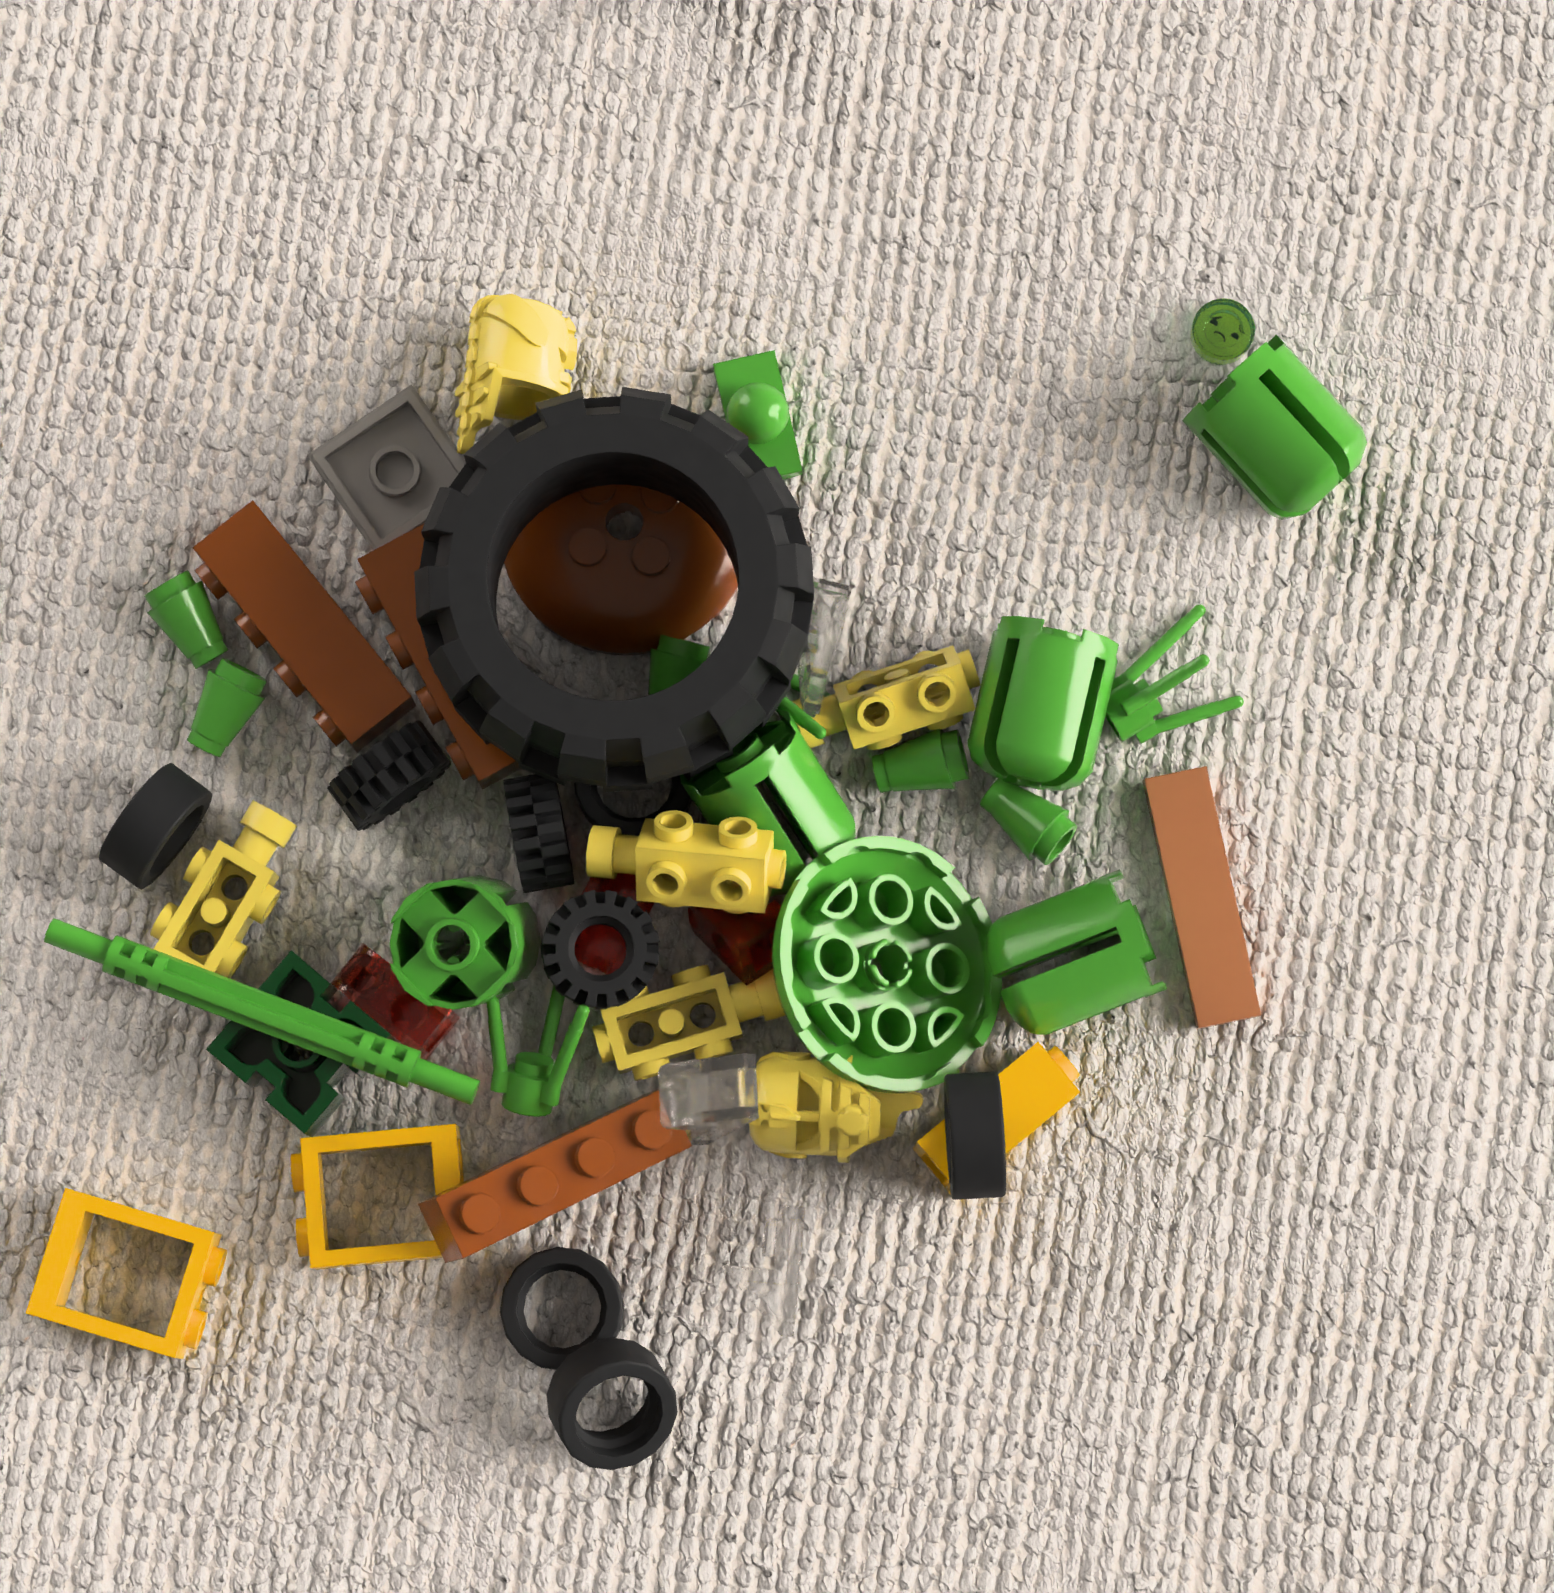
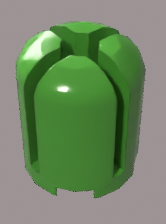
M1277 334L1268 343L1265 342L1235 368L1227 376L1228 378L1210 394L1211 397L1203 404L1199 402L1182 420L1266 513L1281 520L1305 515L1360 465L1367 445V440L1360 424Z
M1002 616L997 630L993 631L967 742L971 760L992 777L1001 778L1004 782L1020 787L1064 791L1080 786L1093 772L1118 663L1116 655L1119 644L1108 637L1083 629L1080 637L1064 630L1043 627L1044 619Z
M776 709L781 720L768 722L764 727H756L733 748V755L692 778L690 777L689 780L683 774L680 775L681 784L692 801L695 802L708 824L719 825L726 818L740 816L753 820L757 824V829L774 831V849L786 851V873L782 889L772 888L770 895L772 897L786 895L806 865L755 786L757 783L761 782L771 800L813 860L839 844L856 839L854 817L804 739L790 713L781 709Z
M1120 869L1001 916L991 925L986 941V955L992 974L997 978L1010 976L1118 934L1122 941L1013 984L1000 991L1003 1002L1012 1019L1031 1034L1047 1035L1167 989L1164 981L1152 985L1145 963L1156 959L1136 905L1132 906L1130 899L1120 902L1113 886V882L1124 878Z
M477 875L428 883L406 897L392 917L391 924H394L390 938L393 963H390L391 969L404 990L427 1006H438L455 1010L485 1004L495 997L502 999L515 990L513 982L527 979L536 966L541 937L535 912L528 902L506 906L517 890L503 880ZM464 932H466L470 940V944H466L470 946L468 955L464 953L452 956L464 945L463 936Z

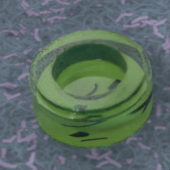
M1225 298L1215 299L1203 305L1196 313L1190 329L1191 343L1197 354L1204 360L1218 365L1231 364L1241 359L1249 350L1255 335L1254 320L1247 308L1237 301Z

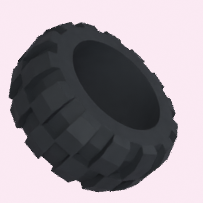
M622 387L621 396L584 398L581 389L536 402V413L509 428L502 423H498L463 454L466 464L449 488H439L421 531L424 538L419 569L414 571L416 616L429 655V662L456 712L486 745L493 744L516 760L519 767L564 786L567 781L603 786L604 792L653 789L652 783L689 773L692 778L733 755V748L757 726H765L791 689V680L802 653L806 652L813 610L814 582L811 546L807 545L799 519L800 508L776 466L767 467L748 446V436L710 410L699 415L671 404V394ZM605 485L645 487L669 495L687 505L701 516L720 538L732 562L738 584L737 601L732 618L725 634L710 656L695 671L671 687L651 695L627 700L585 698L563 691L542 680L530 671L507 645L499 631L496 613V596L503 564L509 550L527 524L540 512L563 497L580 490Z

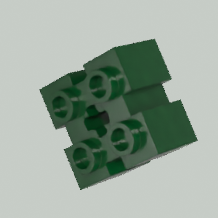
M292 950L258 988L261 991L378 1034L379 1036L393 1041L396 1040L352 1001H349L340 1013L333 1008L328 1001L338 990ZM230 1021L206 1049L249 1086L254 1088L263 1077L276 1088L265 1101L309 1137H313L346 1099L334 1089L350 1069L362 1079L367 1074L365 1071L315 1052L307 1059L301 1055L297 1061H292L289 1058L294 1050L291 1043L234 1021Z

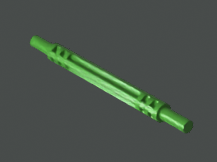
M55 918L52 919L46 931L45 943L103 965L102 971L403 1087L408 1088L410 1083H414L469 1105L472 1104L479 1088L480 1080L420 1058L422 1053L420 1050L337 1020L116 935L113 940H110Z

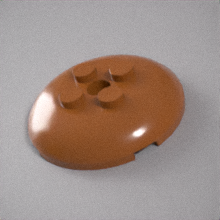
M632 485L592 487L580 490L554 502L527 524L515 540L504 562L513 588L542 625L560 638L576 646L611 655H641L650 653L651 648L657 649L661 634L684 640L701 629L710 620L716 618L726 607L738 588L735 571L727 550L717 534L701 516L684 503L669 495ZM630 511L639 517L643 523L640 533L630 540L614 538L608 532L607 525L617 514Z

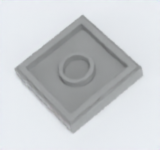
M412 384L307 454L309 460L372 550L425 523L439 488H449L466 464L464 458L460 453H457V448Z

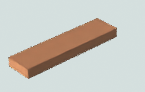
M1207 766L1145 778L1143 780L1145 796L1196 1030L1261 1016Z

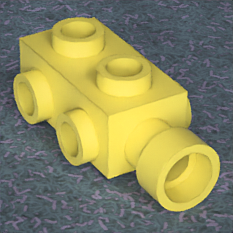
M952 645L934 652H919L910 660L876 671H861L854 675L852 679L834 684L835 694L813 701L810 700L808 695L792 702L826 729V736L847 730L854 750L864 746L869 750H879L898 743L903 738V733L925 726L929 730H937L957 724L963 719L964 713L975 710L969 689L981 686L969 649L956 653ZM926 664H935L938 666L918 673L920 668ZM874 684L877 686L858 693V690L863 685ZM797 724L810 748L825 744L824 739L816 738Z
M252 800L239 822L245 827L233 847L218 840L212 851L202 846L194 855L183 877L185 881L192 884L179 906L168 902L151 929L150 935L159 940L154 950L227 978H231L235 974L248 950V946L241 943L254 920L260 924L266 921L281 894V891L274 887L279 876L273 870L266 867L278 846L285 848L297 827L288 819ZM232 878H243L247 883L245 895L238 900L228 899L225 895L226 883ZM203 932L212 934L214 947L211 952L206 955L195 954L192 949V941L195 936Z
M669 810L658 814L655 819L645 818L639 836L622 834L620 827L593 825L587 842L586 872L588 877L615 879L618 873L636 875V901L660 903L666 907L693 906L723 909L733 914L748 912L765 914L772 888L782 889L786 873V851L774 849L773 830L757 829V824L749 818L740 816L730 817L721 821L719 825L693 823V818L688 813Z
M702 965L673 974L671 978L674 987L649 994L648 987L646 986L627 1003L618 1007L600 1009L604 1023L592 1026L602 1063L615 1060L619 1074L632 1071L634 1080L639 1081L671 1071L672 1068L669 1060L694 1052L698 1063L734 1052L731 1041L743 1038L740 1022L760 1016L764 1017L765 1022L786 1016L776 990L773 966L751 972L752 979L728 986L724 972L711 976L709 966ZM708 1005L714 1010L715 1020L709 1027L699 1028L692 1023L690 1015L696 1006ZM646 1023L652 1027L654 1037L648 1045L636 1046L630 1041L629 1032L635 1024Z

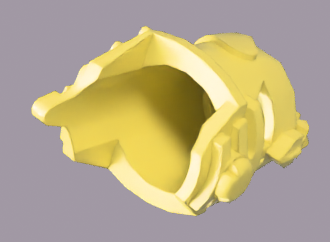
M514 294L501 296L487 295L479 299L472 307L469 316V323L471 324L467 344L469 348L465 363L466 372L464 380L455 390V396L459 397V406L455 411V417L459 418L457 453H466L474 445L476 433L481 428L491 425L494 416L524 420L537 412L536 402L570 393L572 378L569 373L564 372V368L573 370L575 367L577 339L574 338L576 329L569 317H563L562 311L554 309L543 302L521 298Z
M771 1052L760 1057L757 1061L751 1085L748 1088L740 1110L744 1114V1121L749 1124L751 1138L764 1151H769L785 1158L799 1159L807 1158V1155L837 1156L839 1163H849L850 1155L861 1147L893 1136L901 1112L920 1108L923 1104V1096L918 1092L884 1093L869 1090L856 1082L846 1080L834 1074L815 1057H811L809 1052ZM853 1055L847 1059L848 1062L852 1063Z

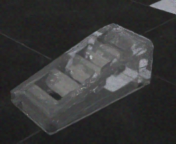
M813 577L814 601L806 652L802 653L797 665L802 710L813 718L821 710L844 630L851 596L850 585Z

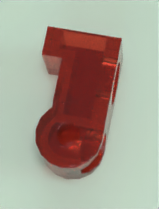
M775 900L767 905L765 914L753 912L733 914L723 909L688 907L689 924L694 934L746 986L773 969V935L781 907Z
M362 943L331 982L335 988L401 1044L422 1051L420 1058L425 1060L429 1058L460 1019L453 1010L438 1006H427L406 992L393 973L390 963L364 943Z

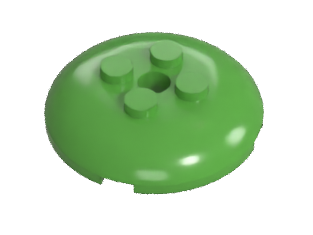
M892 836L861 837L839 844L817 856L802 870L788 890L778 913L772 945L773 974L779 1000L788 1022L805 1048L822 1065L839 1077L856 1082L869 1090L884 1093L920 1091L943 1083L944 1077L947 1074H958L960 1072L959 1068L969 1059L976 1048L982 1047L989 1037L998 1013L1001 998L1000 991L1002 990V977L997 978L993 976L987 960L986 941L992 921L980 897L971 898L964 886L951 873L955 867L945 858L927 847L903 838ZM876 958L879 961L882 968V976L880 975L877 966L871 965V960ZM851 1055H853L852 1063L847 1060Z

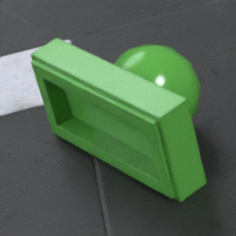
M775 350L714 363L713 369L725 421L748 436V446L767 467L776 466L782 479L803 475Z

